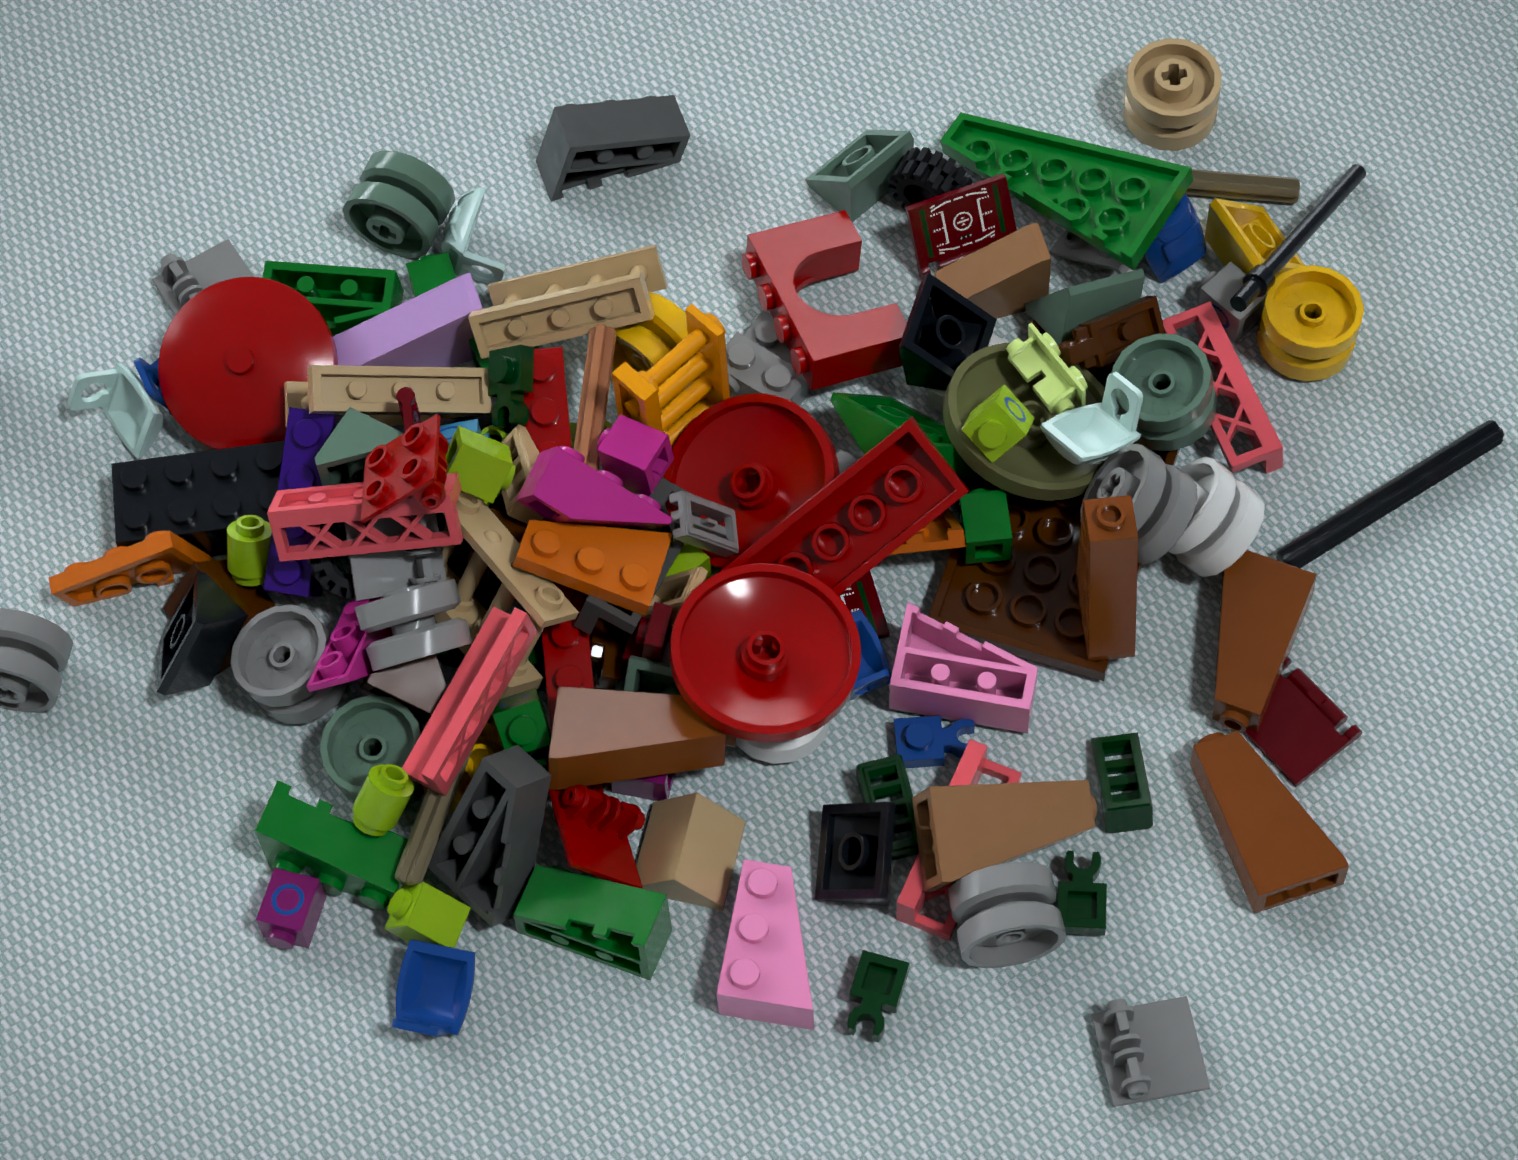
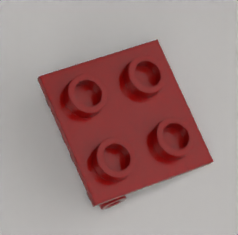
M438 413L422 423L412 425L404 434L386 445L375 447L366 456L360 520L363 524L411 495L426 509H436L444 502L446 491L443 483L447 479L446 453L448 452L449 444L443 434L440 433L441 416Z
M580 784L568 787L564 793L558 790H549L554 809V818L560 830L565 848V856L570 867L610 880L611 882L643 889L627 837L634 830H639L644 825L645 815L641 812L640 807L635 804L620 802L616 797L593 791Z

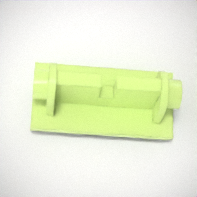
M1032 322L1028 324V339L1023 342L1020 338H1017L1006 348L1009 353L1008 360L1010 363L1013 364L1027 383L1040 374L1043 375L1044 379L1033 385V391L1052 414L1057 413L1059 415L1074 409L1073 402L1079 407L1085 406L1088 385L1081 372L1075 366L1067 367L1059 357L1061 352L1057 343L1047 332L1041 334Z

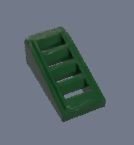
M1138 732L1091 738L1106 832L1111 834L1151 828L1153 826V807ZM1124 754H1131L1132 758L1105 761V757ZM1134 772V774L1108 777L1110 774ZM1137 790V792L1111 794V792Z
M893 755L858 764L856 766V780L863 803L876 802L875 799L900 794L901 799L889 801L896 804L897 814L905 812L906 818L896 820L895 833L910 830L912 837L894 841L893 860L917 855L919 849L912 802L913 794L902 755Z

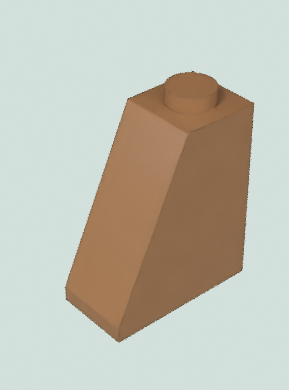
M1036 222L935 271L934 277L997 319L1025 312V303L1049 294L1051 256L1039 224Z

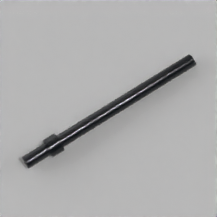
M1359 164L1352 165L1262 265L1254 266L1243 278V286L1230 299V304L1234 310L1244 311L1256 297H1262L1270 290L1275 283V276L1365 178L1366 171L1364 167Z

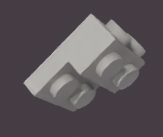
M763 310L743 335L736 332L726 344L731 397L752 393L770 394L788 399L800 406L813 391L810 390L803 375L796 374L791 362L790 350L786 342L781 343L778 340L774 328V319L769 312Z

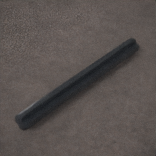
M1494 420L1484 422L1280 548L1277 552V561L1302 568L1500 445L1504 437L1503 430Z

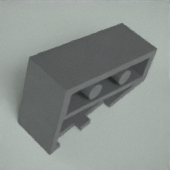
M674 95L646 96L639 99L618 101L606 100L598 103L578 105L571 103L554 107L536 163L551 201L564 198L562 191L587 183L591 190L603 186L601 179L626 171L628 178L679 163L690 138V133Z
M519 745L482 758L443 831L428 866L429 870L491 927L514 917L513 914L533 873L551 781V774Z

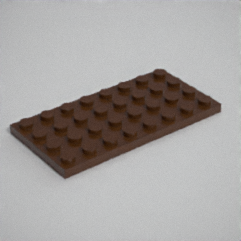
M1033 320V325L1041 334H1044L1043 328ZM1116 361L1103 367H1090L1087 370L1105 388L1107 377L1112 373L1113 365ZM1180 449L1174 451H1151L1159 455L1165 464L1175 466ZM978 475L973 489L989 488L993 491L1002 490ZM1006 491L1013 537L1011 560L965 564L963 547L952 548L928 617L942 624H945L947 621L959 627L960 633L982 644L986 641L1012 655L1104 681L1111 659L1088 661L1075 579L1081 528L1080 509L1085 493L1070 499L1045 501L1021 497ZM1138 563L1137 579L1142 567L1141 563Z

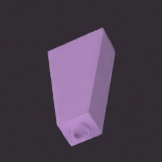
M471 273L454 278L333 336L337 349L338 365L453 367L472 361L469 339L474 338L468 316L471 311L483 308Z

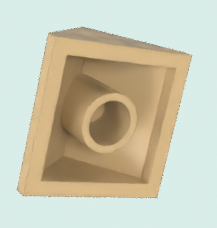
M699 793L653 802L636 865L643 889L667 894V899L723 911L746 825L745 820Z

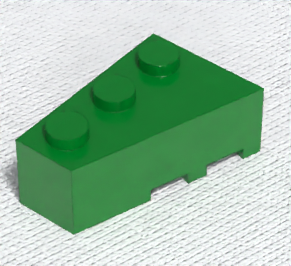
M265 261L262 277L283 283L308 299L324 317L333 336L402 304L404 292L396 270Z
M277 781L254 830L271 871L273 872L274 868L318 878L322 883L324 891L328 894L339 896L342 892L357 896L360 902L370 908L385 910L393 895L403 886V884L395 879V872L408 839L392 831H388L383 836L368 835L359 830L353 822L330 814L333 807L332 804L319 799L316 807L289 796L292 786Z
M540 865L535 866L513 914L517 931L520 934L651 981L672 932L667 894L575 874L558 866H552L551 868Z

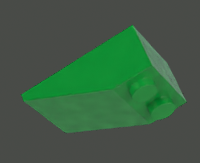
M832 393L830 402L863 454H866L913 416L945 460L968 487L969 492L972 491L977 473L957 453L944 425L891 396Z

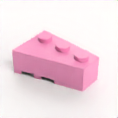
M907 602L889 684V709L928 716L941 715V718L956 721L970 719L974 721V724L1028 733L1036 693L1038 667L986 641L982 644L960 633L959 627L947 621L945 624H942L921 613L919 607Z
M744 859L716 993L719 1015L814 1030L813 1005L792 868L790 866Z

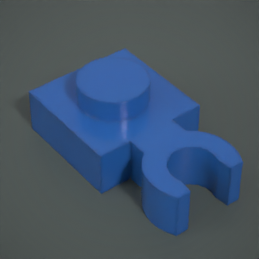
M941 715L894 719L896 755H902L905 768L944 766V753H952L958 758L962 757L967 744L960 742L958 737L963 734H974V721L960 719L955 721L950 727L942 728Z

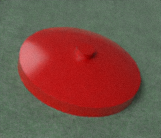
M232 278L218 282L200 291L175 315L165 333L160 348L158 362L159 383L165 403L177 423L196 440L212 449L217 450L284 441L287 429L284 383L286 381L308 382V367L311 365H338V357L334 337L327 322L318 309L299 292L283 283L267 278Z
M752 393L722 400L698 415L684 429L672 448L674 460L665 472L664 479L696 496L734 509L739 553L724 557L701 549L710 557L711 566L721 570L840 474L836 450L829 435L811 414L788 399L776 395ZM668 500L666 508L671 517V512L678 510V506L670 504V500ZM703 515L700 516L702 519L709 518ZM717 521L719 525L725 527V522Z
M769 563L736 566L705 580L687 597L681 606L673 625L670 642V664L673 678L679 692L690 708L701 719L721 732L755 742L792 740L810 734L827 724L840 712L850 698L858 677L861 661L859 632L852 614L841 598L830 587L808 573L792 567Z

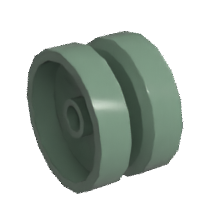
M387 150L373 153L359 178L360 183L355 185L342 209L345 220L353 231L365 241L385 252L408 258L425 256L439 232L438 225L444 222L455 202L453 188L445 177L433 167L413 156Z
M1157 333L1136 340L1121 352L1113 365L1112 373L1118 372L1143 394V402L1136 428L1141 437L1135 443L1151 450L1174 451L1192 445L1207 433L1216 416L1217 397L1206 354L1193 341L1177 334ZM1117 389L1116 401L1119 406L1118 414L1121 416L1128 412L1129 401L1126 394L1122 390Z
M368 695L353 699L336 710L323 729L319 747L323 768L347 799L354 803L373 766L394 764L401 768L403 767L423 728L407 706L391 697ZM413 780L414 791L406 807L424 793L422 785Z

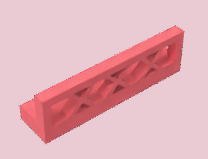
M1211 301L1164 319L1163 326L1166 334H1177L1175 330L1195 323V330L1200 338L1198 347L1206 354L1207 360L1212 362L1218 375L1216 382L1213 381L1216 397L1218 394L1229 397L1236 411L1234 419L1216 413L1215 419L1210 426L1231 472L1234 473L1261 462L1266 474L1282 468L1283 446ZM1222 426L1229 428L1227 434L1225 433ZM1236 431L1247 434L1254 450L1236 456L1231 445Z
M458 472L447 473V479L443 483L446 498L438 508L426 509L411 495L364 524L360 521L364 482L277 490L267 511L280 562L461 545L464 538L456 507L462 490ZM444 512L448 531L432 532L420 524L419 521L424 514ZM380 518H392L405 528L398 536H386L373 526ZM346 522L358 530L359 534L354 540L342 541L328 532L333 523ZM300 526L315 536L309 544L290 546L285 528Z
M493 606L402 767L411 780L446 796L538 632L526 612L514 607L512 613L509 614Z
M970 739L949 786L978 785L983 773L1007 783H1019L1022 773L987 760V745ZM919 853L896 902V920L950 941L957 922L952 918L951 910L945 924L921 915L920 912L925 901L945 894L949 903L948 889L952 885L933 892H924Z

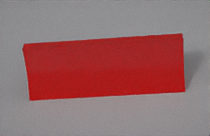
M912 416L717 573L746 564L769 563L784 565L812 575L830 587L837 595H840L968 493L969 489Z

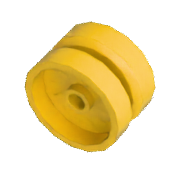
M1308 265L1294 267L1280 274L1275 279L1274 285L1267 292L1259 324L1257 342L1261 355L1271 368L1288 378L1306 382L1324 380L1340 372L1352 357L1356 338L1360 330L1364 312L1360 292L1347 277L1331 268Z
M648 291L655 315L652 320L614 328L617 335L612 370L614 371L622 363L627 362L637 372L641 370L648 371L688 336L686 313L662 295Z

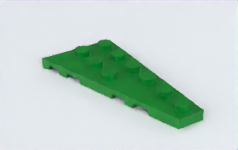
M960 112L940 140L942 151L945 155L984 179L1004 173L1007 178L1010 195L1132 270H1135L1193 182L1192 168L962 112Z

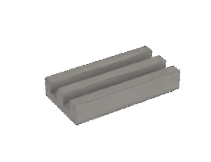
M683 490L669 494L670 504L678 506V510L671 512L672 521L680 524V528L673 530V539L724 557L739 553L734 509ZM692 512L698 513L709 518H699L697 516L692 515ZM717 521L725 522V527L719 525Z

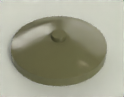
M1010 343L988 346L968 356L956 369L943 400L944 425L952 445L961 458L982 478L1014 495L1035 500L1054 501L1070 499L1084 494L1094 475L1106 460L1095 464L1083 463L1076 465L1065 459L1048 441L1040 426L1058 414H1052L1033 391V385L1044 379L1043 375L1040 374L1027 383L1008 360L1009 353L1006 348ZM1079 363L1072 365L1081 372L1087 382L1086 405L1102 403L1105 391L1103 385L1087 369H1081ZM1005 384L1035 419L1027 435L995 462L991 463L961 429L970 412ZM1073 402L1074 408H1078L1079 406Z

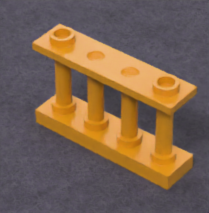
M690 304L685 309L688 336L648 371L641 370L637 372L627 362H624L612 372L618 417L620 414L668 434L671 448L674 447L684 429L698 415L712 405L730 398L725 328L717 317L711 313L704 314L693 304Z

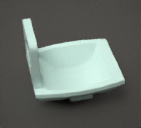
M479 187L465 193L459 199L457 207L455 206L450 211L448 223L443 232L444 240L441 243L442 253H449L456 277H458V274L471 273L472 279L489 284L502 281L506 266L503 263L467 251L486 190L485 187ZM473 265L487 268L492 273L478 271L473 268Z
M117 363L115 369L81 373L76 376L67 400L69 409L76 411L102 407L113 429L124 445L137 459L142 458L156 440L163 424V415L159 411V403L149 396L142 381L129 367L122 363ZM93 383H103L107 387V389L99 390L91 397H81L84 389Z
M1113 372L1107 377L1102 403L1085 405L1063 412L1042 423L1040 428L1051 445L1071 463L1076 465L1083 463L1095 464L1108 459L1109 455L1116 453L1120 448L1133 444L1140 439L1141 434L1136 431L1143 402V394L1118 372ZM1117 389L1122 390L1129 401L1128 412L1121 416L1118 414L1119 406L1116 401Z

